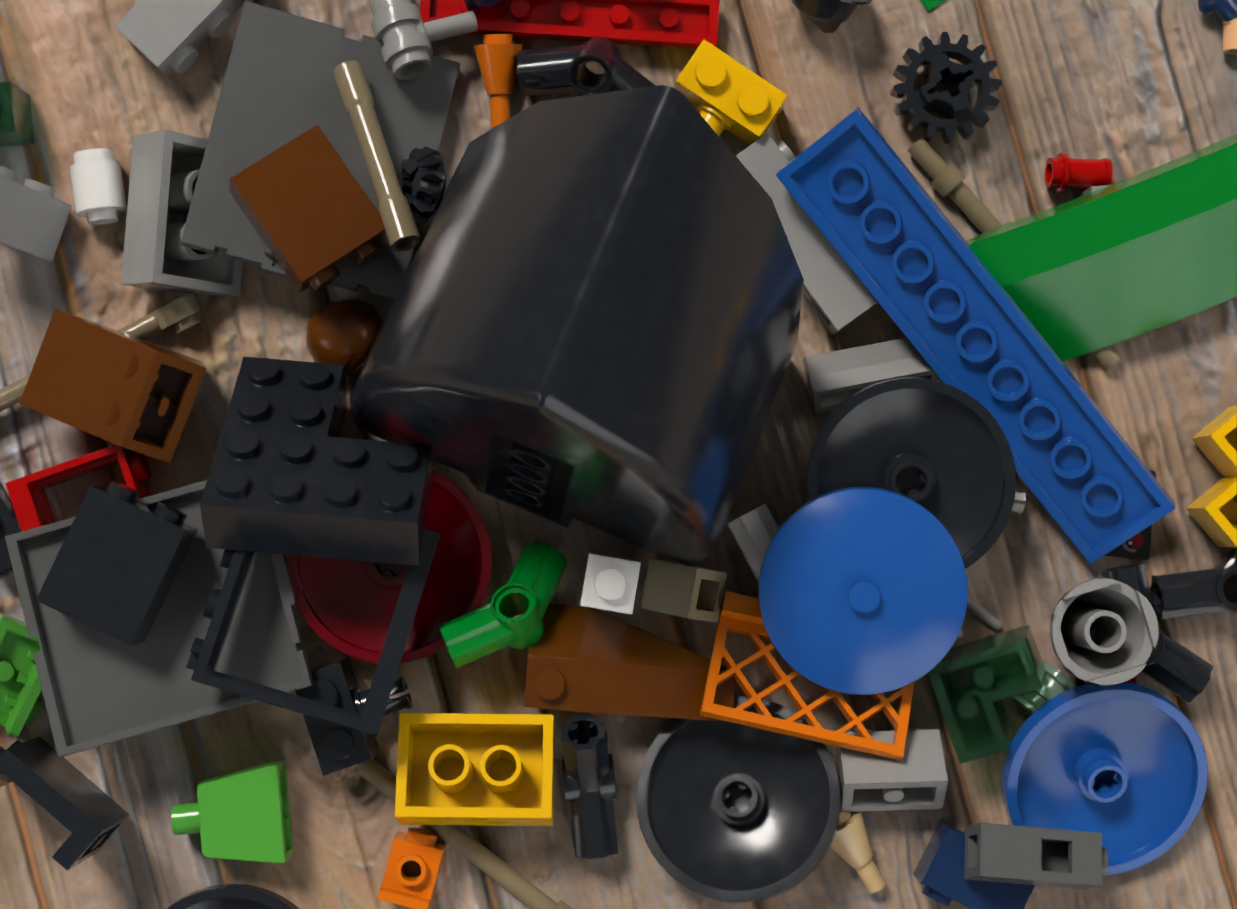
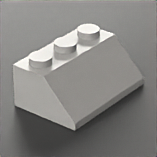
M169 130L133 136L121 285L164 292H195V294L240 296L242 261L224 257V251L218 250L216 255L181 245L183 231L208 139Z

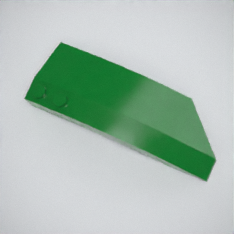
M1237 134L1066 203L1015 222H1008L966 242L1062 362L1166 326L1237 297Z

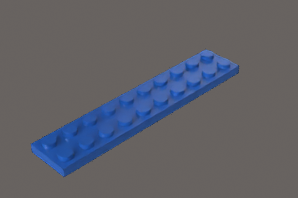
M859 107L854 109L776 173L777 178L943 383L954 386L976 399L996 419L1009 442L1016 473L1090 564L1176 509L1173 499Z

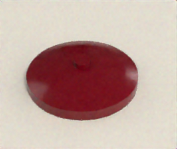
M432 470L433 489L426 529L439 532L441 535L400 663L422 659L445 648L446 645L438 626L480 608L490 583L492 552L488 531L483 518L469 496L453 481L435 470ZM288 555L287 562L299 603L297 607L309 626L320 638L340 652L360 660L378 663L409 565Z

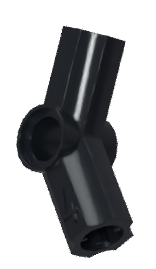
M602 37L590 38L582 45L524 49L519 51L517 55V78L519 89H522L524 96L577 92L584 96L656 86L621 59L619 49L612 41ZM591 60L600 63L605 73L595 74L586 67L584 61Z
M1233 547L1221 564L1212 569L1152 576L1150 595L1157 618L1168 619L1226 611L1237 612V597L1233 601H1228L1223 592V585L1226 579L1232 575L1237 579V547Z
M1142 563L1124 565L1097 572L1098 578H1109L1128 584L1145 596L1152 605L1145 569ZM1159 628L1156 648H1153L1150 657L1145 663L1147 665L1141 672L1183 700L1191 702L1204 690L1211 679L1210 675L1214 666L1165 635Z
M591 714L573 715L571 721L561 727V741L564 754L562 759L566 804H570L571 827L575 858H604L618 854L613 799H617L613 755L608 754V739L604 722L597 721Z

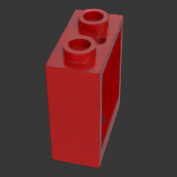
M115 444L5 483L21 531L55 523L44 489L118 463L126 485L140 493L138 499L151 496L146 479L151 478V471L145 455Z

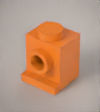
M409 827L407 833L399 831L393 840L377 899L412 909H428L433 899L447 843L436 841L438 835L426 829ZM407 861L417 862L421 867V874L417 877L405 874L403 864Z

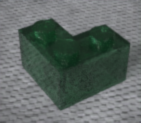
M1030 625L951 647L944 658L928 672L960 764L1010 750L1014 731L1002 699L1043 687L1046 670Z

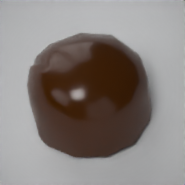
M358 298L330 301L321 306L312 315L307 324V350L315 362L344 365L345 375L349 373L355 374L362 370L384 321L374 306Z

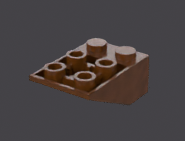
M55 308L19 404L118 446L171 463L206 367L200 360Z

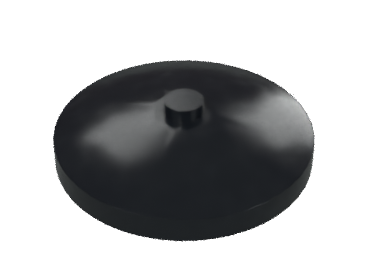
M916 377L895 378L881 381L859 390L830 414L817 434L810 452L807 467V493L809 501L830 491L850 487L881 488L904 495L925 507L943 524L957 545L966 569L979 560L993 546L1006 526L1015 498L1016 470L1013 454L1002 428L991 413L976 399L956 387L940 381Z
M735 696L734 708L749 700L747 696ZM765 699L762 700L772 717L786 720L795 714L780 704ZM754 706L746 710L758 714ZM674 718L659 733L647 751L638 776L636 806L640 829L647 846L662 868L677 882L694 893L716 901L753 903L784 894L804 881L819 866L830 849L837 832L841 811V791L835 764L824 743L731 722ZM802 718L797 721V723L808 725Z

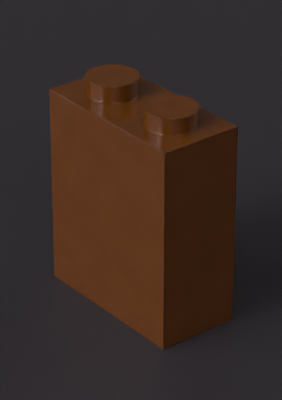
M318 124L230 178L231 195L299 293L310 286L315 291L325 288L340 277L341 273L338 268L354 258L358 264H361L384 248L381 241L384 240L386 231L380 214Z

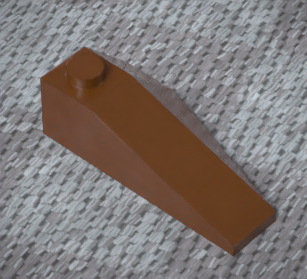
M549 603L542 618L544 623L543 636L536 644L530 646L528 653L524 707L586 713L722 721L700 716L710 664L709 658L668 642L637 626L625 623L596 608ZM723 664L720 666L719 675L728 670ZM734 677L716 687L713 704L734 708L736 689Z

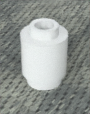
M95 148L74 153V164L69 167L76 215L86 217L90 225H105L119 221L118 214L127 211L121 163L115 160L114 151L106 148Z

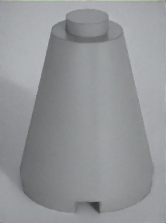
M1109 578L1087 580L1068 590L1057 603L1050 618L1051 644L1060 663L1077 678L1099 685H1115L1137 676L1147 665L1145 663L1150 657L1153 648H1156L1159 638L1157 617L1148 599L1128 584Z

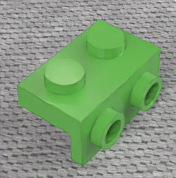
M0 613V725L5 726L8 735L17 738L24 725L32 726L42 706V698L38 697L42 688L33 653L40 652L37 636L29 638L26 622Z

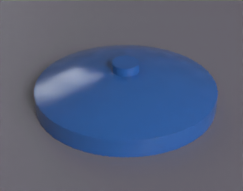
M850 487L830 491L806 502L795 510L782 523L771 539L764 554L759 575V605L763 623L768 636L780 655L792 668L812 682L834 691L849 694L868 695L893 691L920 679L931 671L954 644L964 621L968 600L967 575L964 562L957 545L943 524L930 511L914 500L893 491L874 487Z
M1123 682L1115 685L1090 683L1072 688L1055 696L1038 708L1023 723L1012 740L1005 757L1001 779L1003 802L1011 823L1016 826L1102 833V846L1106 848L1108 853V870L1106 875L1118 874L1136 869L1155 860L1184 836L1194 822L1203 803L1208 781V764L1205 749L1198 732L1178 707L1166 697L1147 687Z

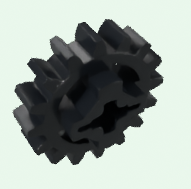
M942 32L938 38L937 45H934L925 36L918 44L920 53L908 48L902 57L908 66L897 65L894 70L893 76L903 82L894 85L890 91L892 97L903 99L895 113L897 116L909 113L912 119L906 129L911 132L919 125L924 127V139L928 142L936 132L942 134L944 144H950L957 130L965 140L970 138L974 133L972 123L983 128L990 120L985 111H994L999 105L1000 101L991 96L990 93L997 91L1002 86V80L990 78L989 76L998 64L996 60L985 63L981 60L980 57L986 48L983 44L977 46L973 51L968 49V35L963 34L958 42L953 44L950 43L948 32ZM949 58L955 59L965 66L949 61ZM922 66L925 83L919 90L914 91L915 75ZM940 81L944 86L950 84L954 86L960 83L952 95L948 91L932 93ZM977 85V99L970 111L968 108L970 102L967 94L973 86ZM926 110L942 114L944 119L935 117Z

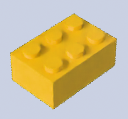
M399 713L394 817L401 825L553 826L554 715Z

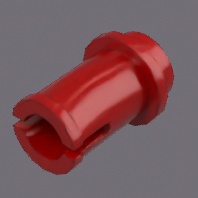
M1059 153L1056 158H1048L1044 172L1045 185L1047 188H1054L1057 193L1065 192L1066 188L1088 189L1091 186L1111 185L1113 175L1112 162L1108 158H1068L1066 153Z

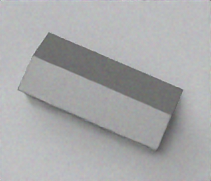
M908 338L822 353L802 359L808 391L815 413L836 409L859 390L881 381L906 377L927 378L937 381L938 375Z

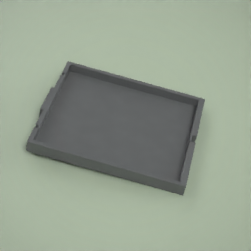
M245 1L183 231L181 245L216 255L218 250L224 251V257L261 266V272L290 279L231 195L230 178L318 124L379 213V202L351 118L345 111L333 75L334 68L343 62L351 60L359 61L362 64L374 99V109L398 176L401 171V162L409 158V154L414 148L422 149L426 146L437 151L439 150L460 63L433 55L431 57L432 68L427 73L417 78L400 80L394 77L393 71L386 68L381 55V48L384 45L379 43L376 38L363 35L360 41L345 37V32L342 28ZM386 234L384 240L381 241L384 248L361 264H358L354 258L338 268L341 273L340 277L329 285L358 292L360 287L366 289L365 294L394 301L409 269L413 249L403 252L393 251Z
M207 480L137 500L153 509H156L158 503L173 507L187 515L185 524L198 530L145 642L135 645H129L36 601L75 517L5 536L29 638L37 636L40 652L33 653L58 757L68 756L258 702L196 683L191 680L194 670L186 668L195 638L198 637L205 640L211 619L203 617L209 594L213 587L222 589L228 569L220 567L225 549L206 548L200 503ZM255 552L216 671L290 693L314 686V681L307 654L304 650L300 651L299 643H302L303 639L294 608L299 603L286 554Z

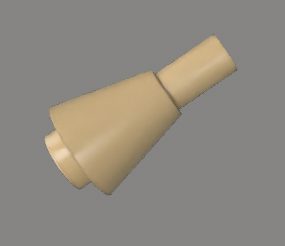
M840 811V820L831 848L851 868H855L867 891L871 894L876 893L885 887L886 882L872 859L873 854L862 812Z

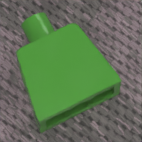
M278 759L206 779L197 785L198 803L176 804L172 807L171 825L174 835L200 833L204 857L285 863L294 854L286 759Z

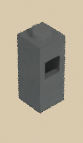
M978 823L965 827V880L1089 889L1101 887L1102 878L1107 874L1108 853L1106 848L1102 846V833L992 823Z

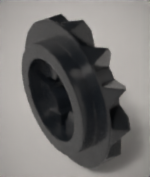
M426 146L422 149L414 148L411 151L409 158L401 162V171L397 176L403 195L409 202L417 228L424 225L437 210L442 200L446 183L444 162L441 154L437 150Z

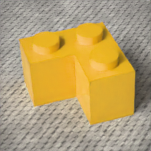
M1237 405L1225 409L1191 438L1223 477L1191 503L1186 510L1218 547H1237Z

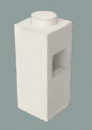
M590 552L580 606L632 614L641 561Z

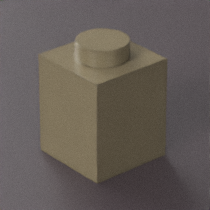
M650 558L643 585L644 592L641 608L687 619L718 623L727 573Z

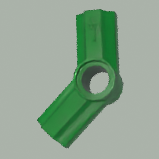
M537 541L532 545H526L507 585H504L495 592L491 603L438 626L456 669L506 646L514 649H524L536 644L540 640L544 632L542 618L567 567V559L564 554L559 553L552 545ZM523 614L520 617L513 618L516 615Z

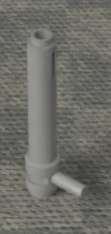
M368 0L374 16L371 19L373 32L376 40L384 45L381 48L384 64L388 70L393 71L394 77L400 80L417 78L432 68L431 57L434 50L431 42L478 30L477 20L473 11L423 22L419 8L412 4L411 0Z

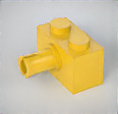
M705 39L675 80V89L680 91L694 108L699 111L700 115L718 136L725 129L749 146L766 134L782 111L788 96Z

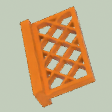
M729 591L725 592L718 623L716 622V634L700 716L899 761L904 757L914 682L901 687L899 691L888 698H885L883 693L871 694L877 705L858 717L841 695L842 692L825 688L828 692L827 694L807 706L791 683L802 675L795 670L786 676L771 655L776 650L773 643L765 646L762 640L772 641L763 623L759 598ZM727 632L747 636L757 652L736 665L724 647ZM763 659L778 682L756 694L741 671ZM721 661H723L728 670L719 675ZM731 677H734L749 699L736 708L713 704L716 687ZM781 688L785 690L798 709L797 713L786 720L772 717L762 700ZM833 699L849 722L837 731L822 728L812 711ZM899 699L896 713L891 704ZM754 706L758 714L746 710ZM882 710L895 728L892 744L873 740L862 723ZM804 718L808 725L797 723V721ZM854 729V731L857 733L858 736H854V735H850V734H846V733L849 732L850 730Z

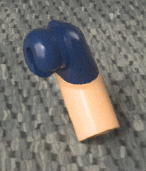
M1198 0L1199 10L1205 15L1217 13L1223 22V53L1236 55L1237 0Z

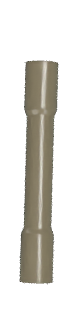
M359 61L343 62L334 68L333 75L345 111L351 118L379 202L378 210L391 249L396 252L408 251L420 244L421 237L409 202L403 195L374 109V99L363 66Z

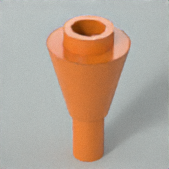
M511 34L483 35V44L473 46L487 95H490L491 128L510 119V95H512L517 74V55L523 47L522 44H513V35Z

